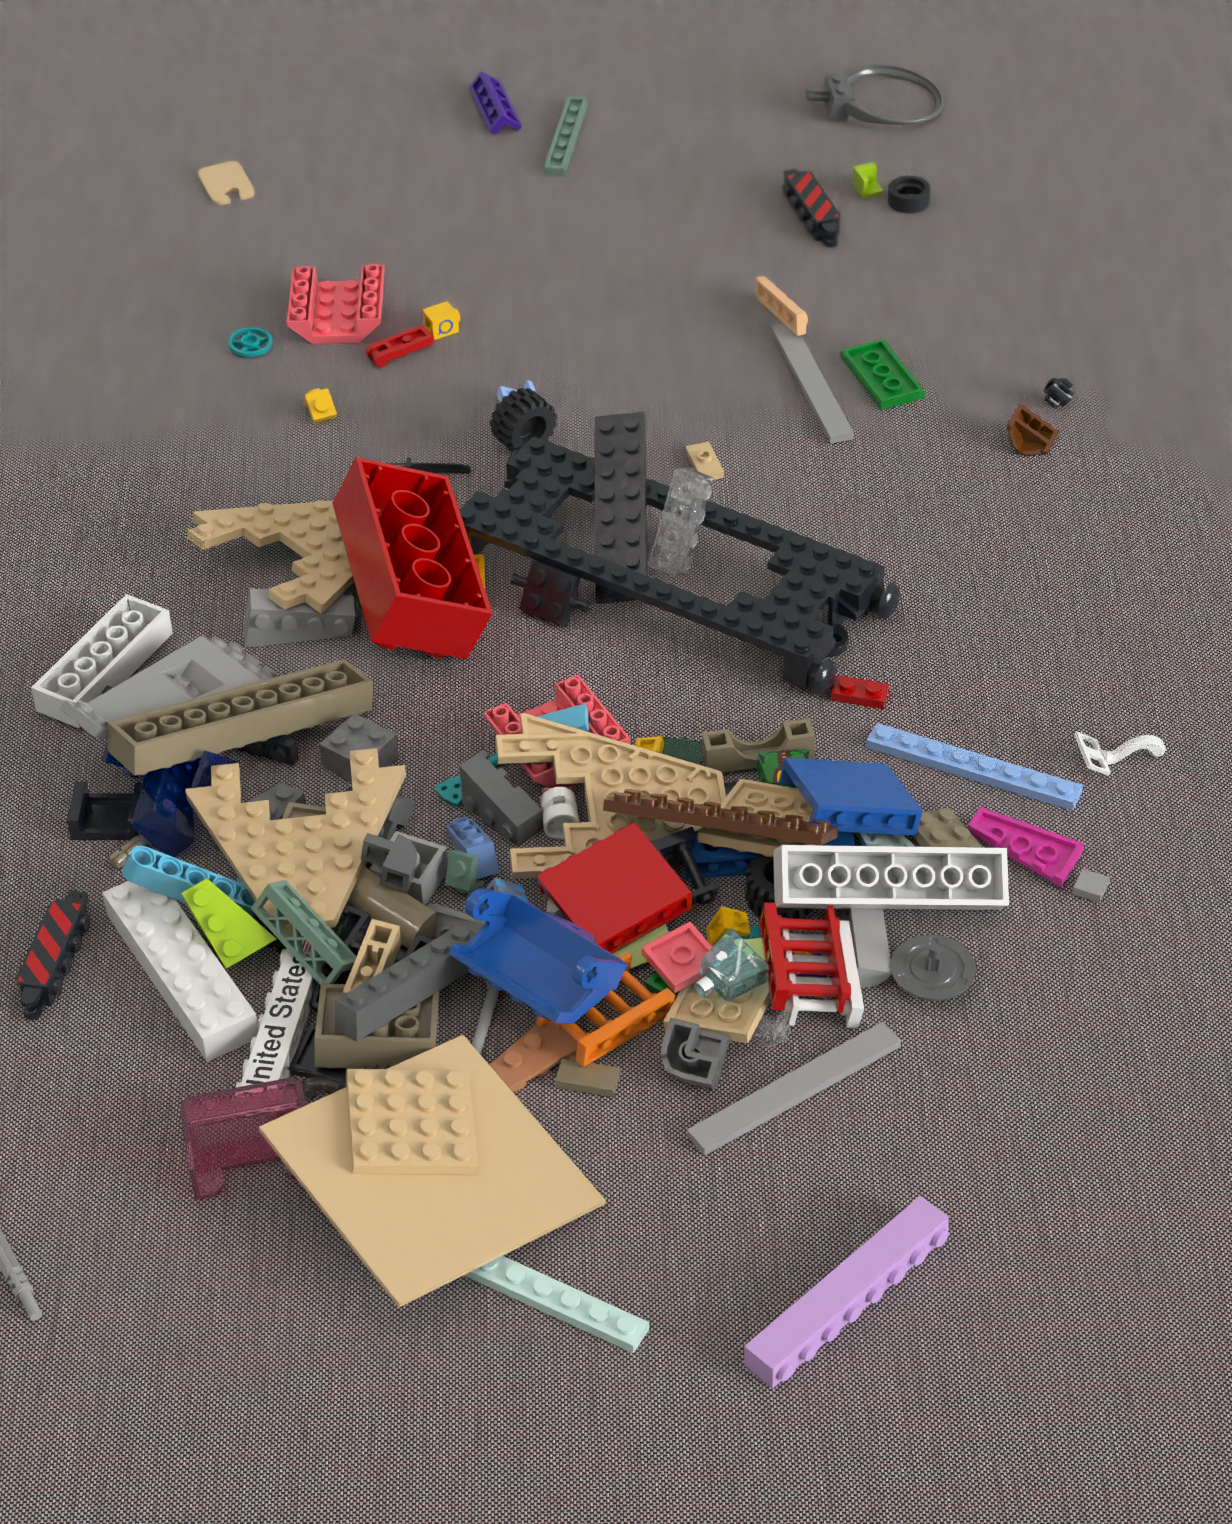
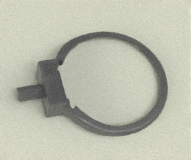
M885 64L862 65L848 70L843 75H826L823 89L808 88L806 90V101L823 102L829 120L846 121L848 115L866 123L918 124L936 117L944 106L943 94L931 80L915 71ZM887 73L911 79L928 89L935 99L936 106L932 114L914 119L889 118L871 113L853 102L855 97L850 85L869 74Z

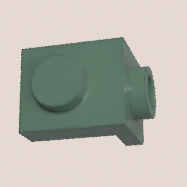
M458 850L449 851L445 884L456 887V891L461 893H472L474 889L483 887L484 880L476 879L479 856Z

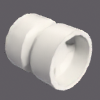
M554 787L544 792L541 796L540 804L545 833L550 838L564 840L562 832L563 823H580L575 793L566 787Z

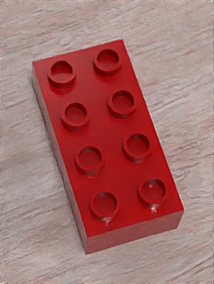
M355 457L332 504L371 642H375L378 646L388 650L402 647L423 651L433 658H443L447 655L467 659L493 613L449 477Z

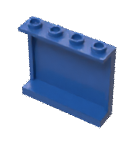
M799 758L784 759L779 784L796 785L812 808L809 822H812L813 819L828 820L831 826H838L839 832L897 835L917 834L923 810L887 764Z

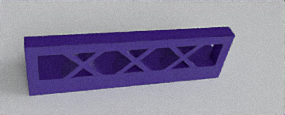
M481 71L469 88L489 131L496 135L504 124L519 130L522 125L502 83Z

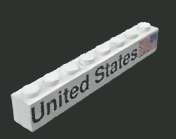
M293 932L288 933V936H293ZM302 940L303 952L307 956H312L311 945L307 940ZM287 948L281 951L279 971L276 970L273 975V990L267 993L265 1000L266 1010L264 1014L259 1016L257 1037L253 1036L251 1040L250 1058L245 1059L242 1069V1081L237 1082L235 1087V1100H239L241 1113L269 1117L277 1116L290 1076L288 1067H290V1063L300 1045L311 1011L309 1002L317 981ZM321 961V971L324 970L326 961Z

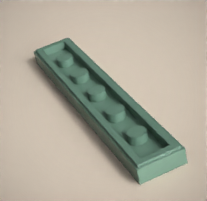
M567 97L543 167L544 175L565 176L588 107V98Z

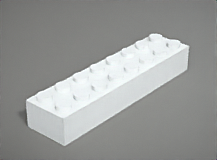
M781 845L773 850L776 908H827V905H833V908L999 910L1009 906L1007 848Z
M130 881L102 892L108 918L207 1062L250 1043L253 1036L257 1037L258 1021L256 1013L175 899Z

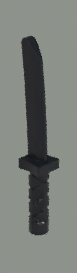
M407 458L406 463H387L425 472L471 473L469 466L457 463H412V458Z

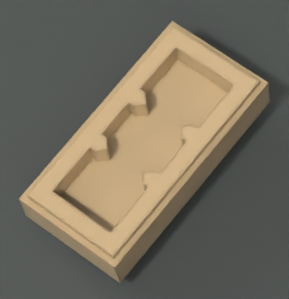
M709 441L685 446L686 455L700 482L724 478V470Z

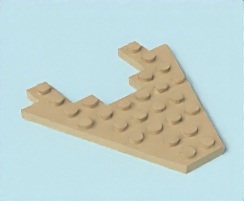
M318 500L315 502L282 505L261 503L256 507L193 512L192 521L199 526L187 530V539L202 550L244 536L258 547L281 541L303 557L292 563V571L300 576L299 578L268 590V598L284 610L305 602L319 613H323L354 582L332 504L333 501Z
M521 713L520 715L522 734L496 735L495 738L498 764L553 762L556 784L584 783L589 822L563 823L564 846L510 849L509 858L512 879L537 878L545 869L558 865L572 854L580 853L589 848L594 842L603 840L614 834L618 829L627 827L634 822L650 842L692 826L695 833L698 834L702 826L603 811L604 799L614 796V793H624L625 789H634L641 791L642 796L650 797L652 793L665 794L668 796V800L677 801V798L694 799V804L704 805V802L721 804L726 798L722 771L526 713ZM547 893L543 894V899L550 898Z
M377 748L350 751L353 791L325 794L326 814L271 820L269 800L242 803L239 763L211 766L212 786L186 789V796L188 802L255 902L269 883L287 880L330 928H334L366 862L361 860L363 840L367 833L375 836L379 835L406 777L405 765L379 768ZM268 899L263 908L270 916H275L274 904ZM283 920L284 931L286 933L293 932L292 924L288 920Z

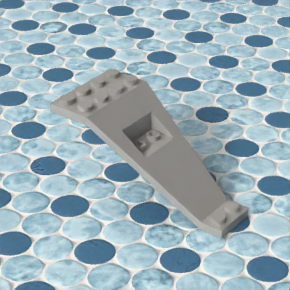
M200 636L89 703L80 700L77 703L65 700L60 710L94 737L107 740V722L271 679L276 677L277 673L266 666L261 667L259 659L250 654L245 655L243 653L244 648L232 641L227 644V642L216 636H213L212 639Z

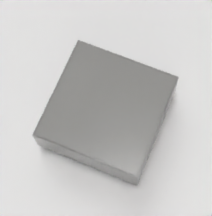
M1082 869L1073 886L1072 894L1100 903L1109 885L1110 877Z

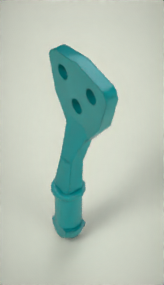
M497 753L488 759L494 767L498 765ZM460 776L449 778L435 787L436 793L443 801L455 807L462 804Z

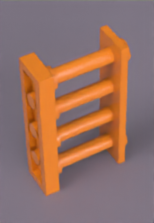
M629 952L619 957V959L628 963L620 981L643 1002L636 1007H630L613 990H610L604 999L621 1016L614 1020H608L593 1006L585 1013L599 1027V1029L592 1033H585L575 1023H558L578 1042L575 1061L582 1067L587 1066L665 1019L674 1003L675 994L668 988L658 994H652L629 973L632 955ZM537 1016L536 1024L541 1027L551 1020Z

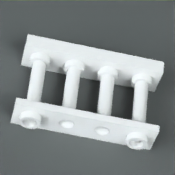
M840 920L838 936L846 983L851 984V998L849 1001L846 1000L843 1013L840 1012V1014L845 1016L847 1028H859L864 1005L849 921ZM782 930L780 933L781 937H785V940L825 941L823 934L788 933V930ZM786 951L784 953V958H788L791 962L828 963L827 956L792 955V952ZM788 973L787 979L791 980L792 984L832 985L831 978L795 977L793 973ZM798 996L787 998L785 1009L782 1010L783 1013H787L788 1025L790 1026L795 1025L798 1011L837 1012L835 1000L799 999Z

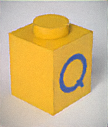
M448 301L422 309L424 327L433 335L434 340L459 332L458 322L461 320L460 314Z

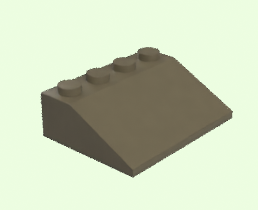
M321 984L314 1038L315 1067L364 1069V1066H366L368 1069H374L376 1064H378L381 1069H384L387 1065L392 1067L437 1047L439 991L356 1042L335 1029V1000L343 995L346 984Z

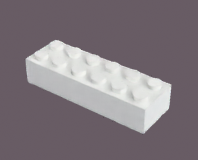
M126 594L31 687L36 711L80 728L81 726L60 710L65 700L77 703L78 700L89 703L102 695L101 692L107 685L116 687L126 681L173 634L169 610Z

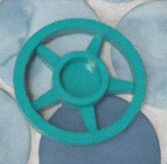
M246 327L233 332L228 339L230 350L234 354L239 355V357H256L265 355L271 349L273 341L271 334L265 329ZM251 333L262 334V335H264L265 337L259 338L258 335H256V334H251ZM246 334L241 337V340H234L236 337ZM268 342L265 347H260V344ZM233 345L242 346V349L239 350Z

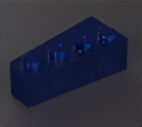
M192 761L178 763L172 767L160 768L145 774L131 822V827L161 852L174 858L194 843L193 808L186 796V789L193 788Z

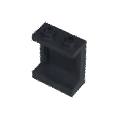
M75 782L67 817L71 840H131L138 836L139 829L144 828L143 809L148 808V794L143 793L142 783H135L133 793H89L87 782Z

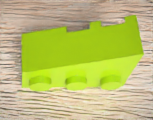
M205 879L181 893L183 900L225 970L277 939L209 879Z

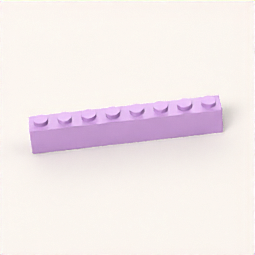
M919 1196L744 1346V1366L772 1388L781 1381L788 1380L801 1363L811 1360L827 1341L831 1342L837 1337L840 1329L847 1323L856 1321L863 1309L870 1303L874 1304L879 1301L886 1289L892 1284H898L909 1269L914 1265H920L932 1249L940 1247L945 1243L949 1236V1217L922 1196Z

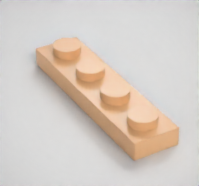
M765 276L756 277L757 299L797 336L806 334L808 318L805 311L799 308L794 301L789 299L784 292L779 290Z

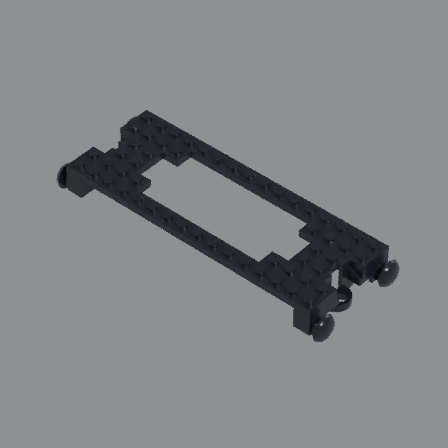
M535 436L524 446L515 448L506 463L507 480L504 482L505 488L509 489L508 491L503 489L496 497L477 491L459 509L474 555L479 554L485 546L493 543L783 656V681L804 689H812L815 696L826 694L835 681V664L831 659H826L823 663L822 661L824 658L838 656L846 650L848 634L844 627L841 626L844 619L847 617L856 621L863 612L865 615H869L872 611L878 614L879 619L888 618L896 610L900 599L899 588L894 582L884 589L885 566L648 478L647 505L774 552L775 554L767 561V569L783 575L784 578L764 600L740 592L728 606L556 541L564 532L563 523L548 517L569 495L590 503L595 500V459ZM825 604H828V624L822 622L823 610L821 608Z

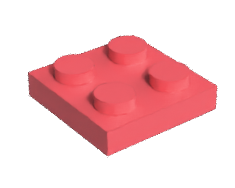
M691 922L642 947L643 957L674 993L713 973L710 968L719 970L724 964V960L720 961L717 959V951Z

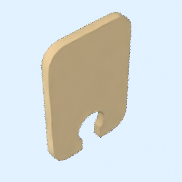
M228 161L198 170V178L215 205L231 203L229 196L225 195L230 191L239 192L241 200L249 199L255 194L247 175L240 163L236 161Z

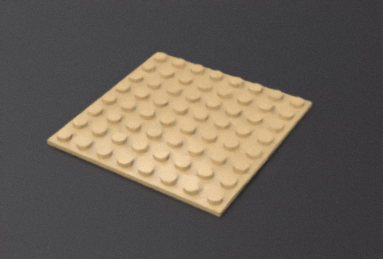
M464 1035L388 1069L469 1071L479 1161L478 1175L353 1174L346 1088L259 1126V1132L398 1308L605 1205L606 1202Z

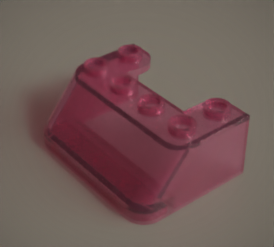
M292 1078L279 1079L192 1095L182 1101L180 1114L195 1200L214 1197L223 1190L222 1170L281 1160L259 1132V1126L306 1106L303 1088L299 1081ZM284 1164L287 1176L293 1180H297L296 1177L292 1174V1172L288 1169V1167Z

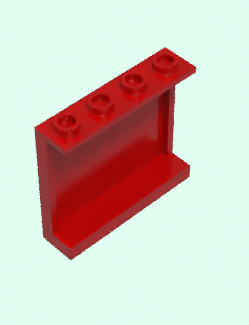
M635 822L627 827L618 829L614 834L603 840L594 842L589 848L580 853L572 854L565 861L545 869L537 876L539 893L541 895L547 893L568 921L592 934L595 944L611 954L692 909L691 891Z

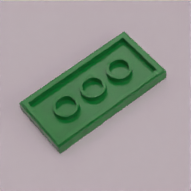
M884 339L840 350V358L881 410L925 398L924 389Z

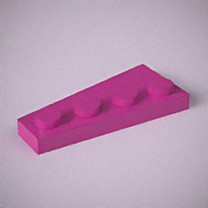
M982 807L978 809L968 825V830L973 836L994 848H1007V856L1059 887L1063 886L1084 851V843Z

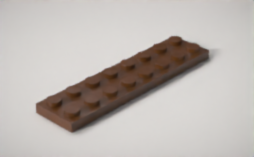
M625 789L624 793H614V796L604 799L603 811L819 846L836 839L838 836V826H831L828 820L813 819L812 822L802 821V816L785 815V818L775 817V812L759 810L758 814L749 813L746 807L731 806V809L721 808L720 803L704 802V805L694 804V799L677 798V801L668 800L667 795L652 793L650 797L642 796L641 791L634 789Z

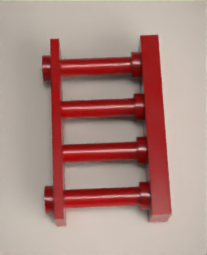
M764 903L759 924L772 1010H784L787 998L792 996L834 997L836 1011L843 1013L846 1000L849 1001L851 998V984L846 983L838 936L840 920L838 917H835L833 905H827L824 920L782 918L781 915H777L776 903ZM782 930L823 931L825 941L785 940V937H781L780 933ZM785 951L827 953L828 963L791 962L788 958H784ZM788 973L831 975L832 985L792 984V981L788 980L787 976Z

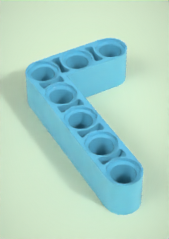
M146 846L134 847L122 868L123 876L131 883L184 903L185 901L181 896L182 892L205 879H209L252 918L256 915L251 909L255 900L239 876L236 882Z

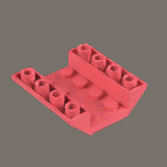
M362 265L360 281L328 280L324 282H317L316 267H293L287 326L312 344L360 343L381 323L385 265Z
M579 675L555 683V700L523 712L537 717L585 704L588 708L589 731L587 732L627 744L630 743V737ZM508 703L483 712V717L497 735L522 734L520 725L521 713L516 715ZM553 762L520 763L534 782L549 788H568L578 784H556Z

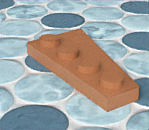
M552 1020L541 1027L535 1024L495 1059L490 1066L514 1093L525 1087L526 1081L537 1076L541 1078L550 1073V1068L561 1063L562 1058L575 1059L578 1042L558 1023Z

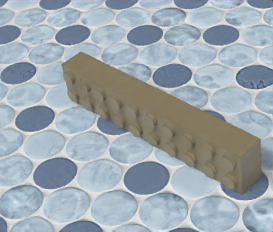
M346 659L116 719L107 722L108 752L134 776L144 775L160 768H169L178 763L194 761L207 755H216L225 750L241 748L250 743L266 741L269 738L288 735L304 728H313L322 723L335 722L354 713L359 715L362 712L372 710L373 681Z

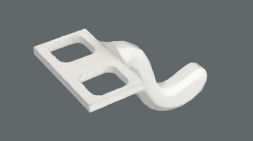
M1077 731L1074 733L1087 768L1107 776L1111 773L1108 765L1122 760L1132 752L1145 749L1151 756L1156 758L1161 757L1166 750L1163 741L1153 735L1135 737L1113 751L1101 750L1097 739ZM1083 739L1091 742L1094 749L1087 747ZM1090 758L1097 760L1102 768L1095 766Z

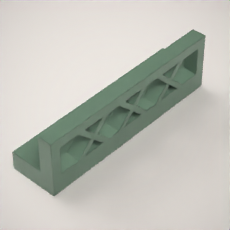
M287 880L269 883L251 909L320 985L334 984L342 972L352 970L356 955ZM268 899L274 904L275 916H270L263 908ZM283 920H288L292 924L293 936H288L284 931ZM302 940H307L311 945L312 956H307L303 952ZM321 961H326L333 969L328 977L321 972Z

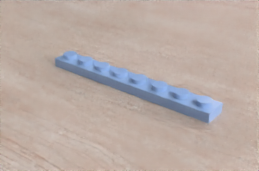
M876 723L866 740V748L1072 811L1083 790L1082 784Z

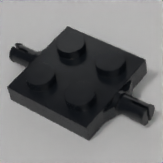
M532 560L529 574L526 578L517 574H513L511 577L514 579L510 580L511 584L523 588V596L519 607L521 611L563 627L568 626L570 615L575 608L585 613L590 610L591 603L578 598V586L581 576L539 560Z

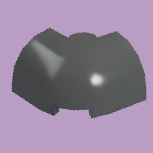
M670 1018L661 1045L660 1055L664 1068L672 1077L685 1084L714 1090L719 1084L723 1073L722 1065L730 1038L726 1035L701 1030L699 1024Z

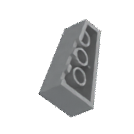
M249 589L243 624L244 648L352 636L356 615L354 598L351 595H340L323 613H319L305 602L284 610L268 598L269 589Z

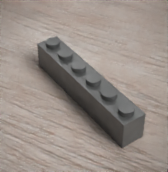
M459 924L335 1000V1029L357 1042L468 973L469 967L448 953L454 943L467 945L477 933Z

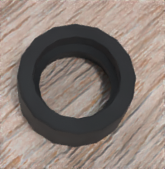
M917 176L895 178L888 185L889 206L901 213L923 211L930 204V184L925 179ZM904 193H912V194H917V195L907 196V195H902V194H904Z

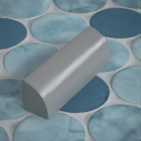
M839 908L841 921H849L860 987H873L883 983L891 976V959L883 909Z

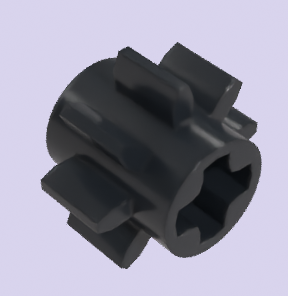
M1060 377L1059 379L1052 378L1044 387L1043 391L1047 394L1044 400L1052 407H1058V405L1065 406L1074 395V392L1070 390L1073 384L1065 377Z

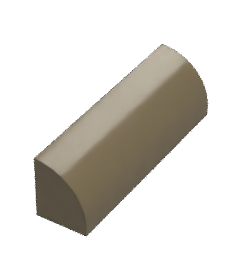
M363 867L346 903L347 905L369 913L371 919L400 926L401 944L408 949L418 934L427 938H432L437 934L435 911L406 893L379 885L381 877Z

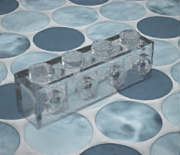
M689 467L674 470L648 566L671 576L683 575L689 570L692 563V551L698 542L700 523H702L705 517L704 509L706 502L712 493L713 477Z

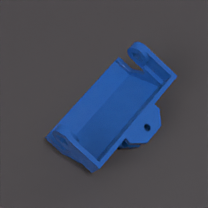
M481 888L474 890L469 895L464 909L465 913L475 920L485 921V925L467 945L454 943L448 953L468 966V972L490 980L489 985L500 991H507L511 994L510 998L513 1001L532 1007L533 1014L544 1019L549 1018L555 1023L573 1024L604 998L610 990H616L628 964L595 944L593 935L574 923L543 912L513 892Z

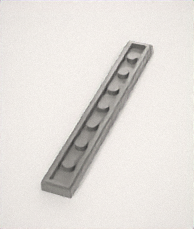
M784 323L772 325L771 333L830 444L852 440L854 432L802 336H797Z
M881 1022L688 1128L687 1137L705 1156L900 1048L901 1039L884 1022Z

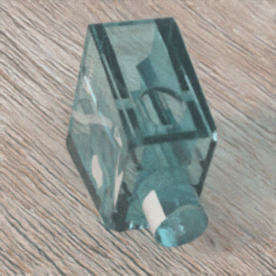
M731 928L701 959L699 973L702 978L694 986L697 992L704 998L716 991L724 1000L729 1001L764 984L768 978L769 965Z

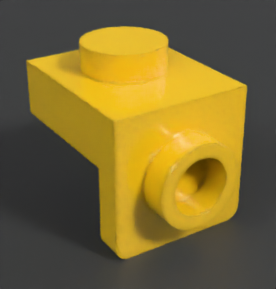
M316 388L305 394L303 403L305 408L308 407L313 424L336 418L337 412L328 388L323 390Z

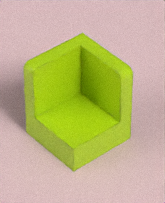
M874 162L853 166V187L863 199L883 194V189L877 182V166Z

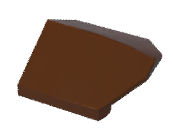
M1020 403L1006 425L1012 447L1017 453L1024 456L1047 454L1059 433L1057 429Z

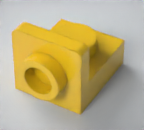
M723 906L717 911L706 927L707 940L717 952H720L726 942L731 940L733 934L747 937L750 934L748 917L745 912Z

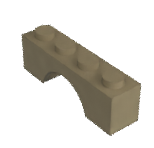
M810 718L783 721L773 735L753 742L736 738L729 729L702 732V757L705 767L722 771V773L757 768V752L810 749V759H815V734Z

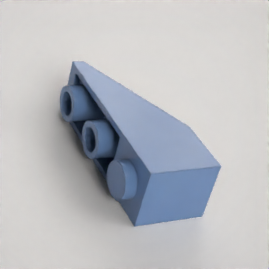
M457 818L451 824L445 825L455 850L479 856L476 879L500 873L493 841L472 818Z

